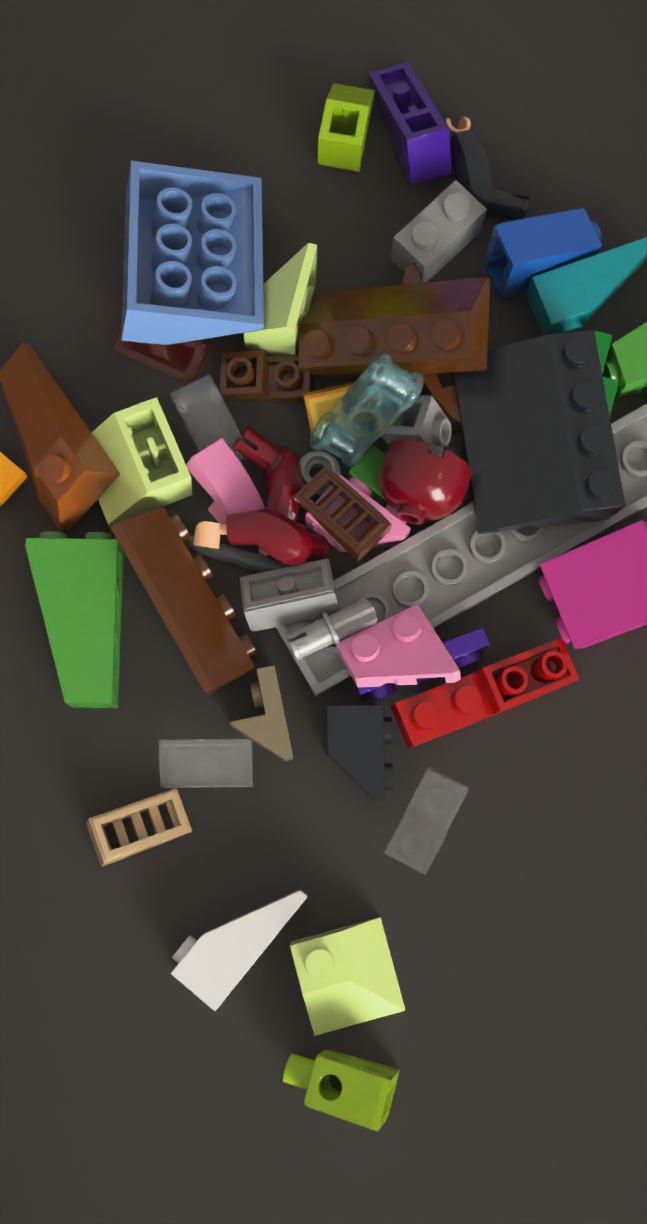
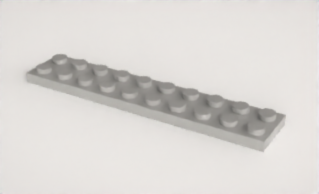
M647 404L611 424L626 506L609 520L478 534L472 502L334 580L339 610L363 599H368L377 613V623L418 604L433 629L540 569L541 563L575 549L646 508ZM321 618L275 627L315 697L351 677L337 653L335 643L297 661L285 634L309 625Z

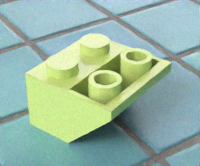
M157 397L113 413L92 432L120 472V475L98 498L109 527L119 521L161 508L193 495L191 475Z

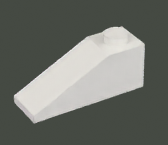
M299 889L205 932L198 941L190 935L172 957L179 964L171 974L212 1010L216 1011L308 895Z

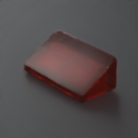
M121 324L113 351L189 384H194L211 349L213 339L207 338L170 345L121 341Z

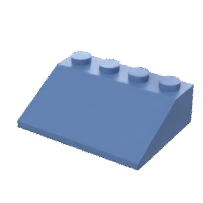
M131 161L125 201L121 341L170 345L262 330L264 326L262 178Z

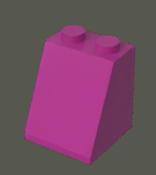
M638 521L540 564L544 574L539 577L540 586L549 602L555 601L561 616L556 619L558 630L565 643L572 642L574 649L585 648L647 625L646 521Z

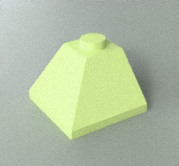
M306 244L263 284L264 326L262 330L243 333L245 349L252 351L264 350L266 354L272 356L297 355L299 350L300 323L309 311L317 281L316 244Z
M381 917L290 941L292 956L314 1036L405 1011Z

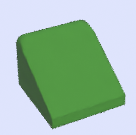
M373 445L348 472L347 480L354 477L364 483L372 492L371 498L383 506L386 500L380 490L379 470L384 452Z

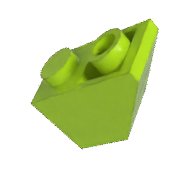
M333 83L326 98L318 137L319 165L360 172L375 96L374 90Z

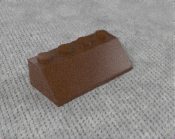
M484 277L321 291L300 323L298 368L319 379L487 370L490 279Z
M164 507L119 521L110 526L207 696L255 670L251 659L257 657L258 653L246 632L237 636L229 620L236 615L223 592L214 596L206 581L212 578L213 575L201 554L199 553L192 557L184 541L191 537L178 514L169 518Z

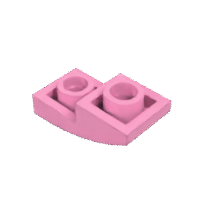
M222 438L191 457L186 464L188 471L214 500L207 510L219 523H226V515L265 509L250 476Z

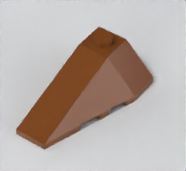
M22 342L1 368L0 382L38 501L59 532L67 534L120 475V472L29 343Z

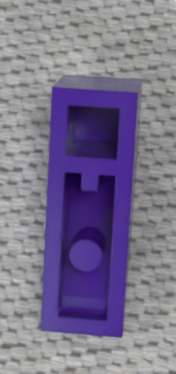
M409 62L369 72V81L372 89L375 91V98L397 160L410 184L430 182L437 177L451 174L449 127Z

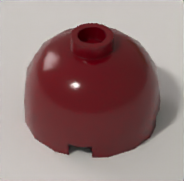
M405 439L392 441L381 461L379 484L381 494L392 508L398 510L397 517L407 523L420 525L424 520H438L455 511L461 505L469 487L472 476V469L460 457L447 450L444 451L442 457L428 453L429 443Z

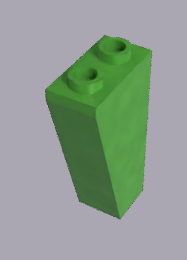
M55 531L41 532L39 538H26L25 548L65 704L72 708H118L124 553L117 539H112L111 534L104 532L85 533V539L67 538V534Z

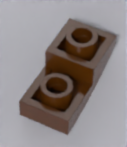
M264 350L221 353L219 395L223 398L248 401L304 402L303 393L314 391V376L298 368L299 355L267 356Z

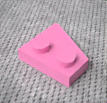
M418 604L340 641L341 644L336 645L338 655L358 688L378 687L385 683L415 685L417 684V678L445 677L446 683L461 680L460 669Z

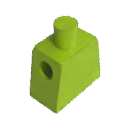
M325 1049L316 1056L315 1060L291 1053L285 1067L283 1082L307 1090L304 1100L305 1106L379 1131L388 1118L400 1069ZM330 1074L339 1078L342 1090H337L331 1086L329 1082Z

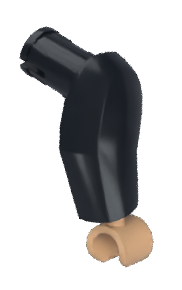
M461 117L456 129L452 126L450 118H446L445 122L449 127L451 161L456 180L487 209L486 213L498 215L512 221L524 219L530 196L513 193L494 186L488 157L475 131L469 130L471 126L470 119L468 117Z

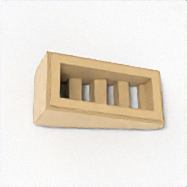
M177 788L89 818L86 823L101 867L192 832ZM164 803L174 828L169 830L165 829L157 807ZM146 810L156 833L148 837L140 815L141 812ZM130 817L138 840L133 843L129 842L122 822L123 819ZM112 824L119 844V848L114 850L111 849L104 829L105 826Z

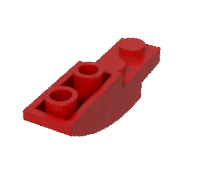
M562 638L483 667L477 672L461 677L459 681L446 683L396 702L390 707L406 746L410 749L514 708L580 679Z

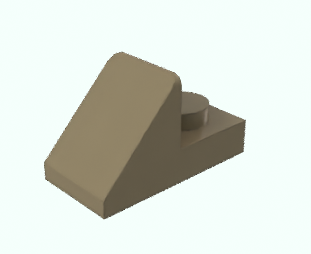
M275 665L256 669L259 681L250 682L255 710L264 708L265 715L229 722L232 728L283 761L293 760Z

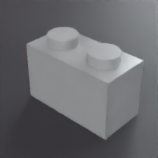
M455 180L394 236L390 260L404 273L407 265L415 263L422 283L428 282L480 234L487 209Z

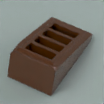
M328 466L321 469L293 496L294 500L357 562L391 530L392 523ZM328 482L333 489L318 504L314 503L310 498ZM341 495L346 501L329 516L324 510ZM353 507L358 514L344 527L340 526L337 522ZM366 520L371 526L355 539L351 533Z

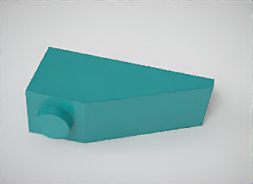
M647 237L532 277L525 296L542 336L582 331L589 320L646 262Z

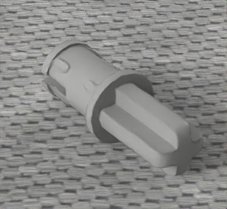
M363 599L329 616L324 612L322 613L323 618L285 635L297 661H299L301 658L334 643L336 645L341 644L339 640L376 624L378 617L372 603L368 599Z

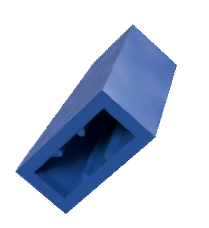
M584 208L503 222L494 226L483 265L499 300L502 301L527 291L531 278L597 255L602 247V233L598 224L595 221H590Z

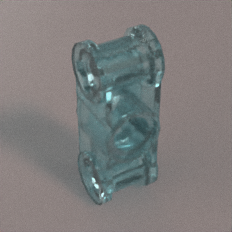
M385 352L379 353L370 362L366 371L349 387L332 409L319 419L311 434L310 446L317 451L325 449L340 457L343 465L349 468L353 467L362 458L364 452L383 435L384 431L399 415L413 405L422 390L424 383L423 375L417 371L409 373L392 363L390 355Z

